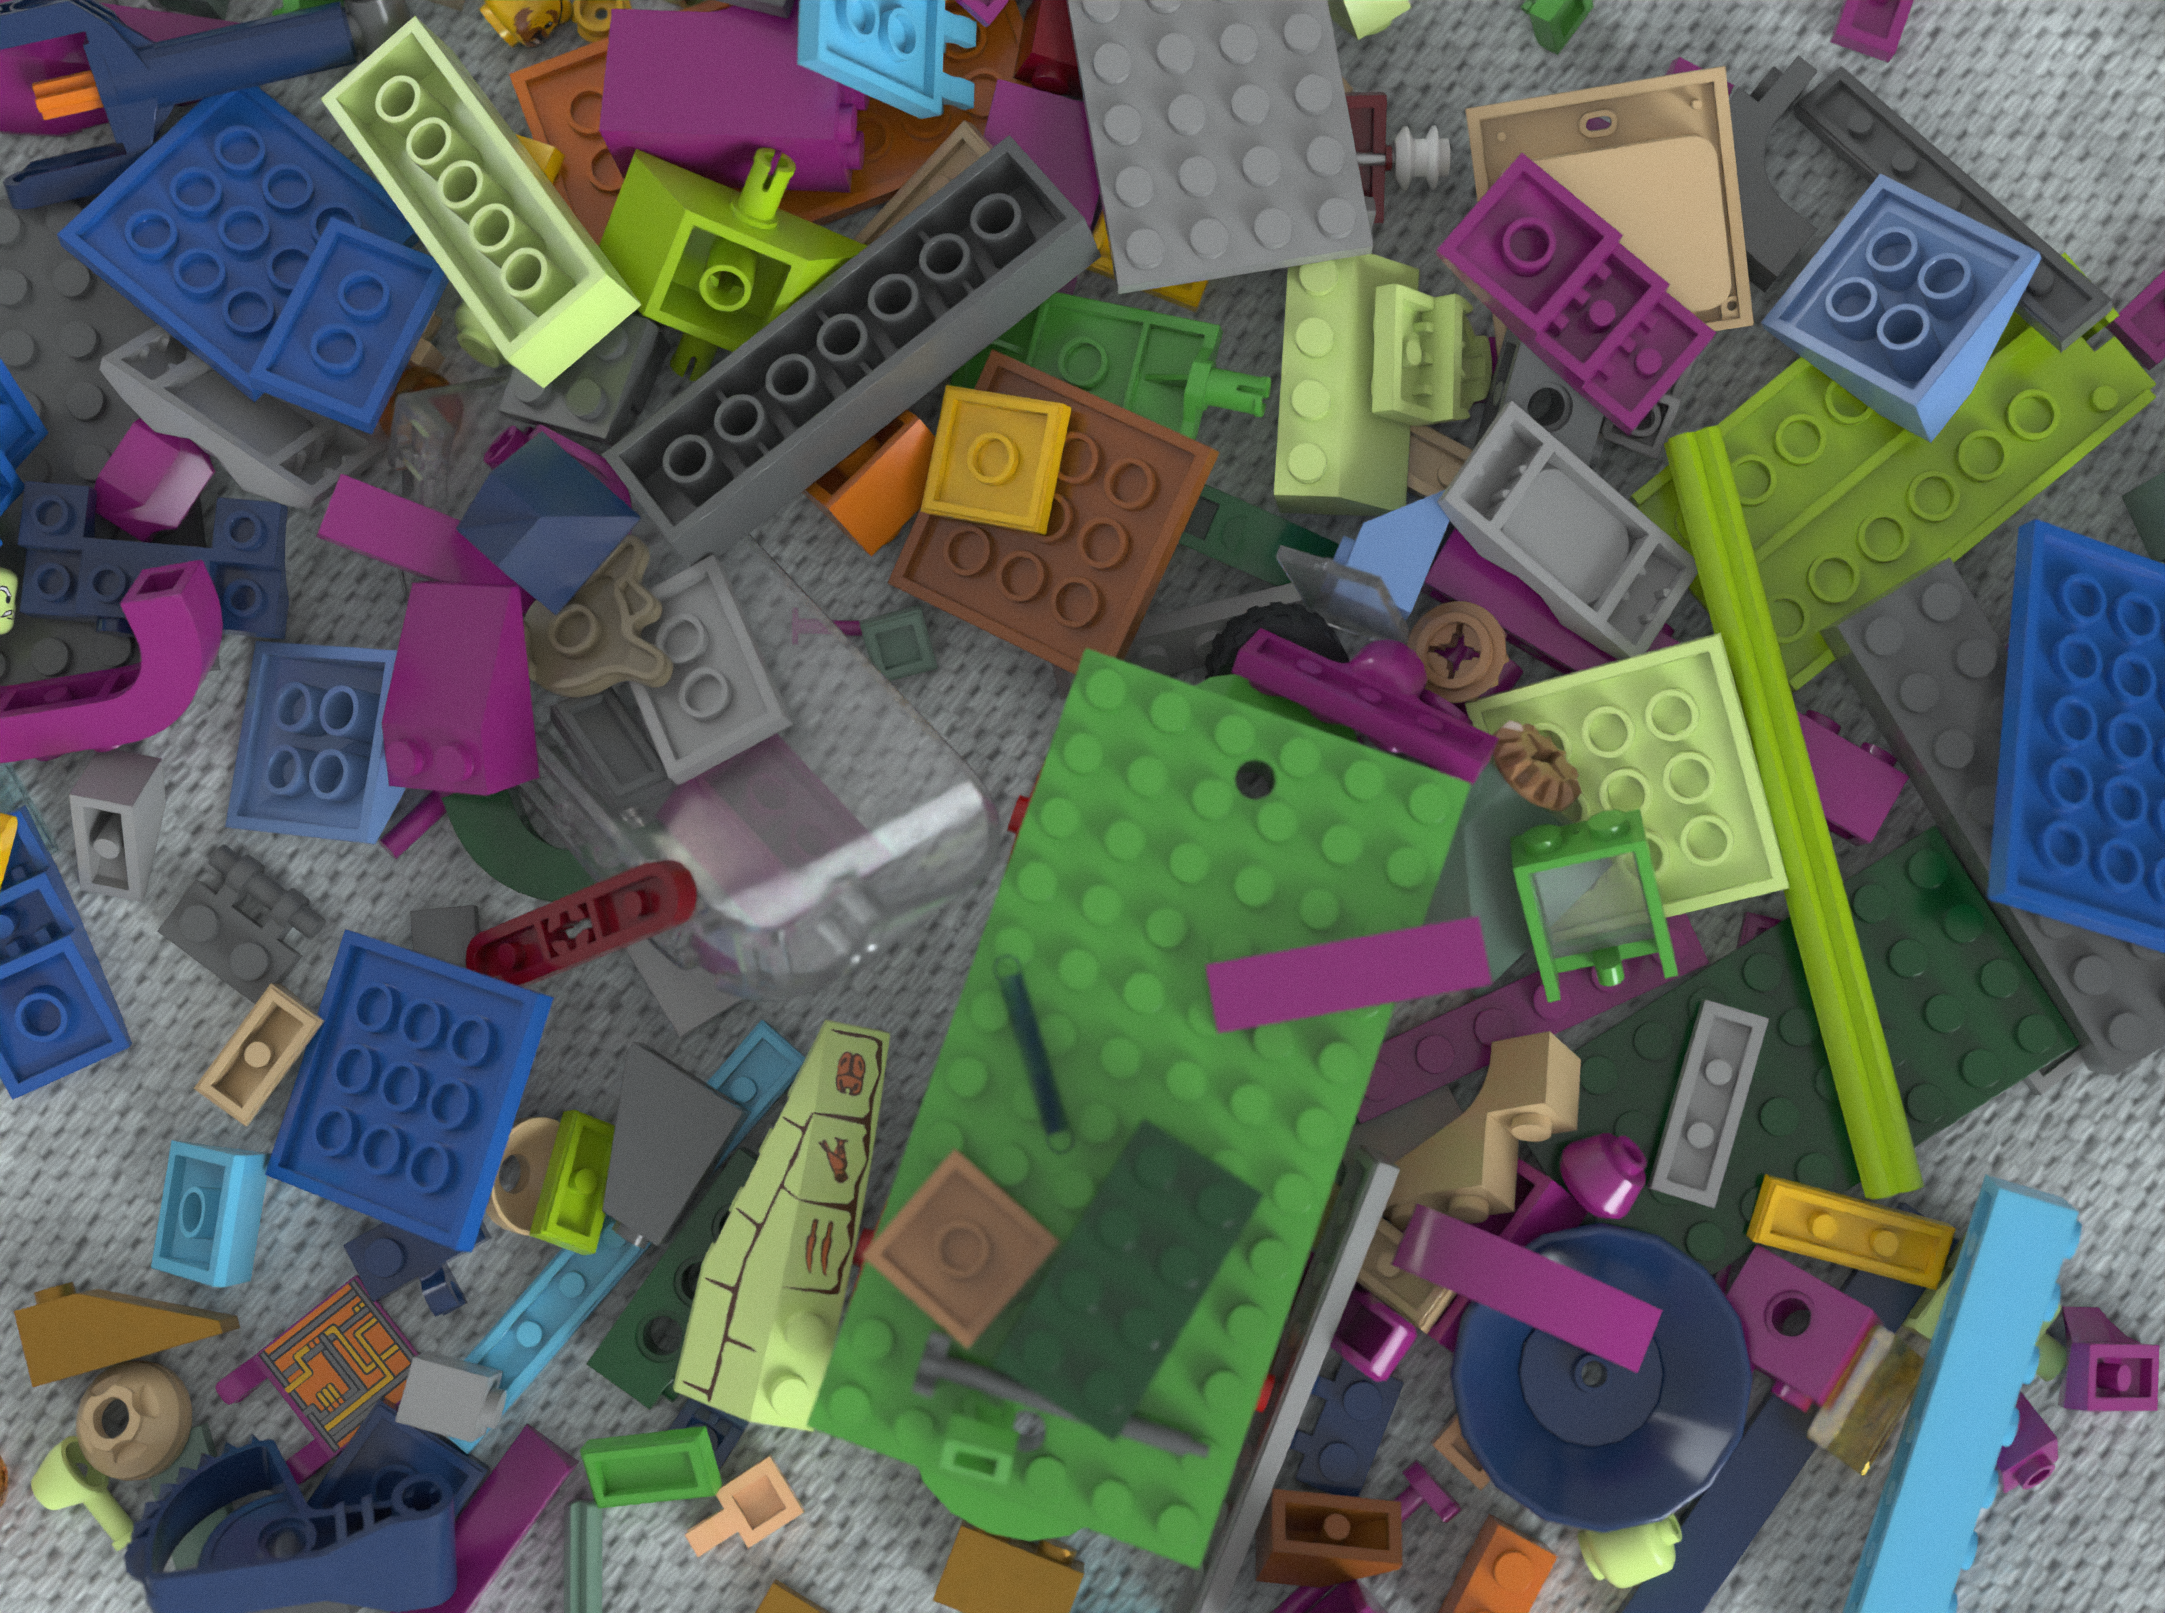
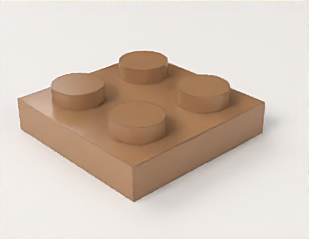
M955 1148L862 1254V1257L968 1349L1061 1240Z

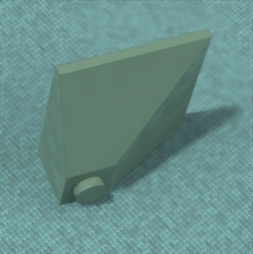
M1493 754L1474 785L1471 784L1422 925L1426 926L1479 916L1492 984L1532 945L1513 871L1510 837L1522 835L1528 829L1538 825L1553 824L1564 826L1573 824L1561 811H1553L1537 806L1520 796L1499 772ZM1609 857L1536 873L1550 926L1613 863ZM1491 985L1471 988L1469 990L1479 998Z

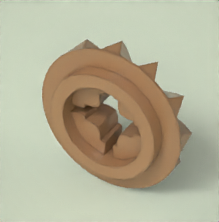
M1465 601L1447 602L1429 610L1415 624L1407 642V646L1416 652L1424 664L1427 675V684L1424 689L1441 696L1451 704L1466 701L1477 702L1481 694L1491 687L1498 686V677L1504 664L1509 661L1505 641L1507 634L1498 621L1483 607ZM1463 634L1464 645L1478 653L1480 658L1473 657L1472 660L1461 661L1459 670L1453 673V663L1434 652L1435 650L1445 651V648L1456 647L1458 638L1462 637Z
M1509 720L1493 733V736L1499 738L1493 752L1496 766L1505 781L1524 799L1553 811H1564L1582 793L1577 781L1579 776L1577 769L1567 762L1565 758L1566 752L1559 750L1552 743L1551 736L1544 737L1539 734L1533 725L1528 723L1522 725L1512 720Z

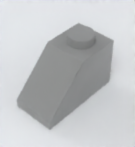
M116 749L107 752H96L69 793L80 890L142 902L146 896L166 807L162 758Z

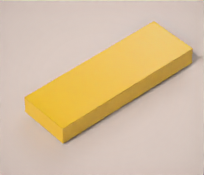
M1765 1174L1746 1236L1753 1242L1937 1290L1956 1228L1949 1223Z

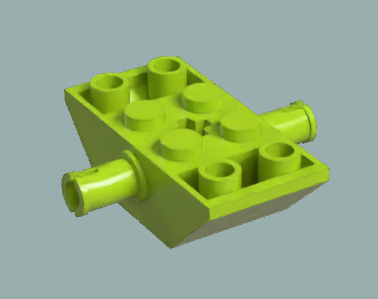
M760 148L756 151L754 163L742 192H738L636 149L599 248L642 304L637 310L647 318L683 332L678 347L670 359V367L682 378L691 357H696L689 380L697 381L710 370L719 347L734 352L867 247L865 244L778 208L788 182L795 173L796 164L789 156L781 153L774 173L769 175L775 149Z

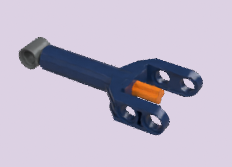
M12 0L0 3V50L85 31L86 36L83 47L91 70L32 83L36 96L35 102L44 120L104 107L116 141L110 144L31 161L22 171L14 173L3 180V185L12 208L17 210L31 209L102 193L153 145L175 104L357 64L358 50H361L363 60H365L411 20L406 0H346L349 12H347L346 7H343L341 1L158 42L127 26L113 10L95 0Z

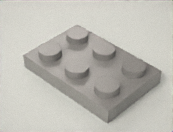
M714 555L703 559L648 590L662 603L663 611L657 621L643 627L641 639L659 648L671 658L673 672L669 681L661 687L652 688L629 681L668 777L678 785L687 782L793 724L724 565Z

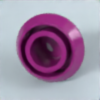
M1605 1132L1576 1140L1566 1145L1563 1149L1560 1171L1571 1194L1587 1211L1599 1218L1621 1219L1628 1214L1646 1182L1643 1169L1647 1163L1640 1148L1630 1138L1624 1135L1617 1137Z

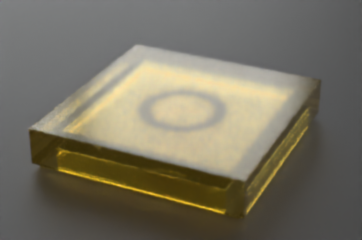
M1876 1324L1868 1333L1809 1428L1807 1437L1844 1465L1864 1477L1910 1404L1925 1360L1896 1334Z

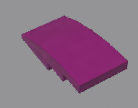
M1521 152L1436 249L1435 254L1533 353L1629 436L1711 342L1716 332L1666 292L1670 284L1620 244L1623 235Z

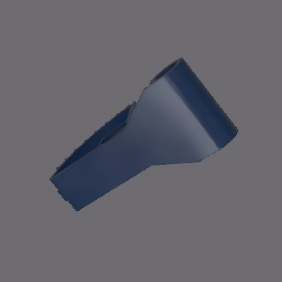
M252 1433L247 1445L237 1448L226 1441L222 1455L213 1457L201 1453L197 1470L180 1467L176 1484H160L157 1500L145 1502L142 1520L133 1523L131 1542L126 1544L127 1551L124 1555L125 1568L131 1580L144 1584L145 1599L151 1609V1613H248L323 1601L396 1613L430 1608L447 1601L457 1588L453 1490L450 1483L439 1475L418 1473L400 1481L392 1492L391 1500L372 1502V1496L369 1494L361 1498L362 1504L344 1506L343 1501L335 1505L334 1508L313 1509L306 1503L275 1441L272 1439L260 1441ZM264 1490L272 1492V1495L256 1499L241 1506L214 1528L203 1545L198 1567L164 1572L166 1564L175 1548L207 1516L221 1507L250 1494Z

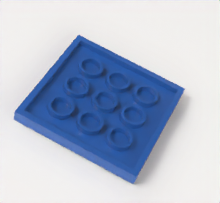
M258 86L203 98L57 233L60 245L253 402H256L264 392L251 387L248 375L331 217L410 248H413L421 240L381 184Z
M345 929L317 1013L325 1022L306 1047L265 1175L448 1248L472 1252L554 997Z

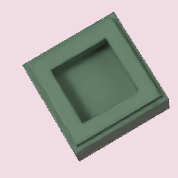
M921 604L860 620V628L877 685L938 669Z

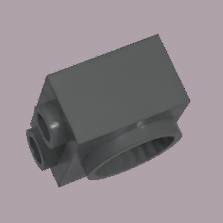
M1507 328L1496 369L1491 377L1489 392L1485 398V409L1474 448L1505 404L1513 401L1529 415L1528 402L1531 396L1537 390L1548 388L1551 394L1549 410L1542 417L1534 420L1591 469L1595 468L1601 457L1604 445L1603 432L1599 431L1604 415L1577 393Z

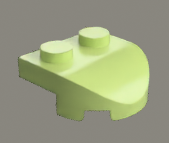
M1398 283L1376 287L1375 314L1373 317L1372 413L1411 426H1428L1464 420L1471 417L1469 409L1472 404L1485 399L1488 395L1492 375V358L1488 338L1486 336H1476L1465 315L1473 310V306L1465 298L1456 293L1433 297Z

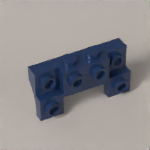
M25 481L18 545L27 549L20 613L32 618L97 623V633L135 637L120 603L143 569L202 559L219 598L223 622L222 634L285 639L289 608L285 568V540L288 507L278 502L217 497L212 548L95 538L97 490L89 486Z

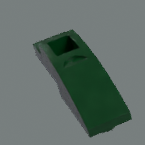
M1205 484L1178 542L1180 545L1272 585L1280 586L1296 582L1300 597L1314 603L1340 545Z

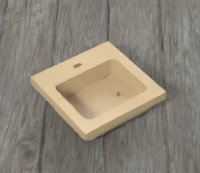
M1725 66L1465 108L1477 202L1522 152L1623 235L1620 244L1667 281L1670 286L1666 292L1712 330L1720 331L1754 325ZM1602 116L1610 118L1611 122L1607 128L1588 130L1586 128V122L1590 118ZM1492 313L1499 358L1507 327Z

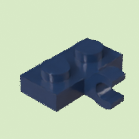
M483 1220L474 1248L492 1238ZM385 1222L343 1245L372 1302L381 1301L419 1279L424 1298L435 1317L441 1314L445 1316L468 1303L447 1264L466 1253V1251L448 1248Z

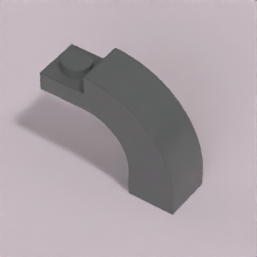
M1799 55L1784 73L1774 66L1753 90L1751 95L1738 87L1729 99L1749 281L1764 293L1818 230L1777 195L1768 179L1764 159L1765 145L1769 132L1804 92L1818 72Z

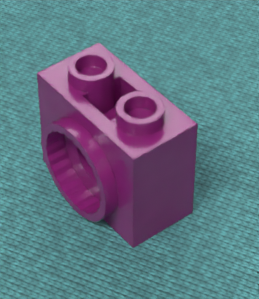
M1758 1244L1726 1295L1741 1319L1752 1373L1754 1370H1757L1774 1380L1776 1383L1771 1392L1805 1413L1812 1403L1829 1414L1832 1413L1884 1326V1323L1871 1308ZM1797 1310L1811 1312V1322L1804 1333L1793 1337L1783 1334L1785 1319L1791 1313Z

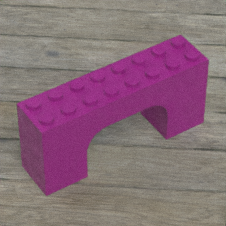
M795 0L789 18L735 5L711 12L612 8L599 131L623 179H625L634 153L638 149L726 187L743 188L754 163L756 151L760 148H772L776 151L771 161L772 165L768 173L769 175L774 173L781 153L789 156L796 164L795 173L790 178L786 190L851 193L852 171L862 170L865 152L863 131H856L858 110L868 109L869 96L797 64L800 0Z

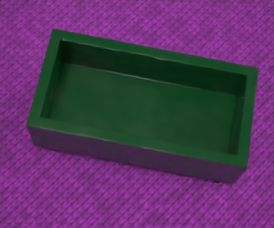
M1143 1118L990 1365L1108 1440L1116 1442L1265 1194Z

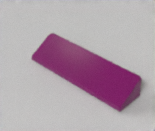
M526 1424L455 1522L458 1580L457 1588L451 1598L440 1605L430 1608L397 1613H470L578 1465L579 1461L531 1425Z

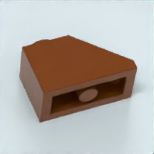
M1272 1489L1256 1529V1582L1321 1588L1400 1570L1403 1565L1401 1502Z

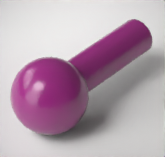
M432 790L378 841L380 845L393 858L397 859L447 813L442 798L455 792Z

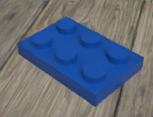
M331 217L248 375L251 387L372 435L449 282L448 277L432 256Z

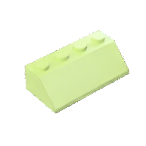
M1372 253L1288 267L1274 497L1280 513L1381 516L1407 505L1411 425L1372 413L1373 317L1375 314L1376 287L1398 283L1419 291L1420 272L1418 268Z

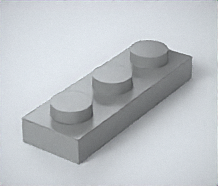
M1701 1000L1647 1188L1715 1208L1769 1018L1709 1000Z

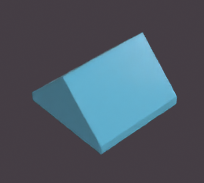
M171 1140L151 1268L212 1287H228L251 1281L267 1181L265 1172L271 1153Z

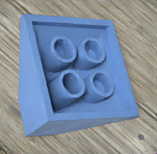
M1880 173L1762 320L1761 324L1766 331L1879 415L1931 443L1972 392L2035 272L2041 256L2038 251Z
M266 641L255 642L225 827L376 844L406 789L404 787L389 786L382 731V718L397 650Z

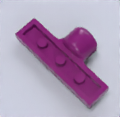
M1260 628L1239 650L1231 671L1247 679L1255 690L1263 694L1276 697L1284 696L1307 707L1311 715L1323 722L1343 724L1367 735L1369 741L1380 749L1389 752L1406 753L1427 763L1428 767L1434 771L1469 782L1474 785L1490 761L1499 738L1420 701L1421 697L1419 695L1427 684L1424 664L1416 652L1402 642L1390 639L1372 641L1362 647L1349 663L1341 664Z

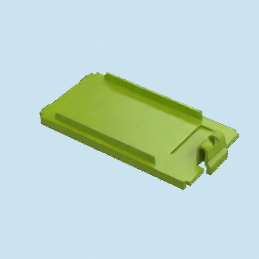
M2064 252L2061 255L2069 263H2071L2077 270H2079L2084 276H2086L2073 262V260L2066 254V252ZM2113 307L2112 311L2062 353L2014 311L1972 392L1931 443L1879 415L1803 357L1798 358L1717 425L1720 426L1792 693L1799 690L1836 659L1820 634V630L1927 565L1949 557L1953 563L1956 562L2157 398L2150 390L2157 384L2115 336L2095 352L2086 343L2088 339L2119 316ZM1668 465L1629 497V501L1694 557L1672 473ZM1697 574L1688 590L1709 614L1699 574Z

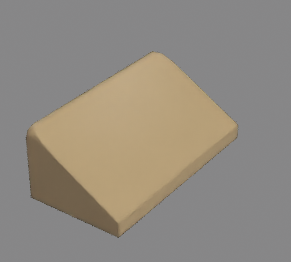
M271 983L193 1089L244 1126H248L325 1020L282 984Z

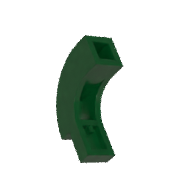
M516 786L487 796L453 793L442 798L454 831L473 860L501 884L518 893L545 902H554L643 863L663 860V855L676 851L669 830L660 822L593 848L584 850L556 848L545 841L532 826Z

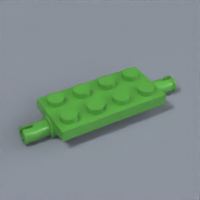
M1055 292L952 374L949 386L974 389L993 349L1196 440L1203 411H1206L1208 406L1248 413L1262 418L1267 406L1262 401L1263 398L1269 399L1271 378L1217 368L1216 359L1223 336V330L1220 325Z

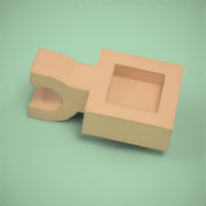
M770 1454L722 1485L716 1496L723 1508L688 1529L685 1537L697 1557L708 1552L736 1532L740 1534L746 1546L750 1548L804 1513L805 1509Z

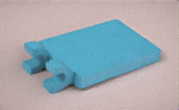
M800 0L797 64L919 119L944 114V105H953L962 110L974 108L975 83L944 73L943 53H946V43H954L965 49L976 47L977 22L945 10V0Z

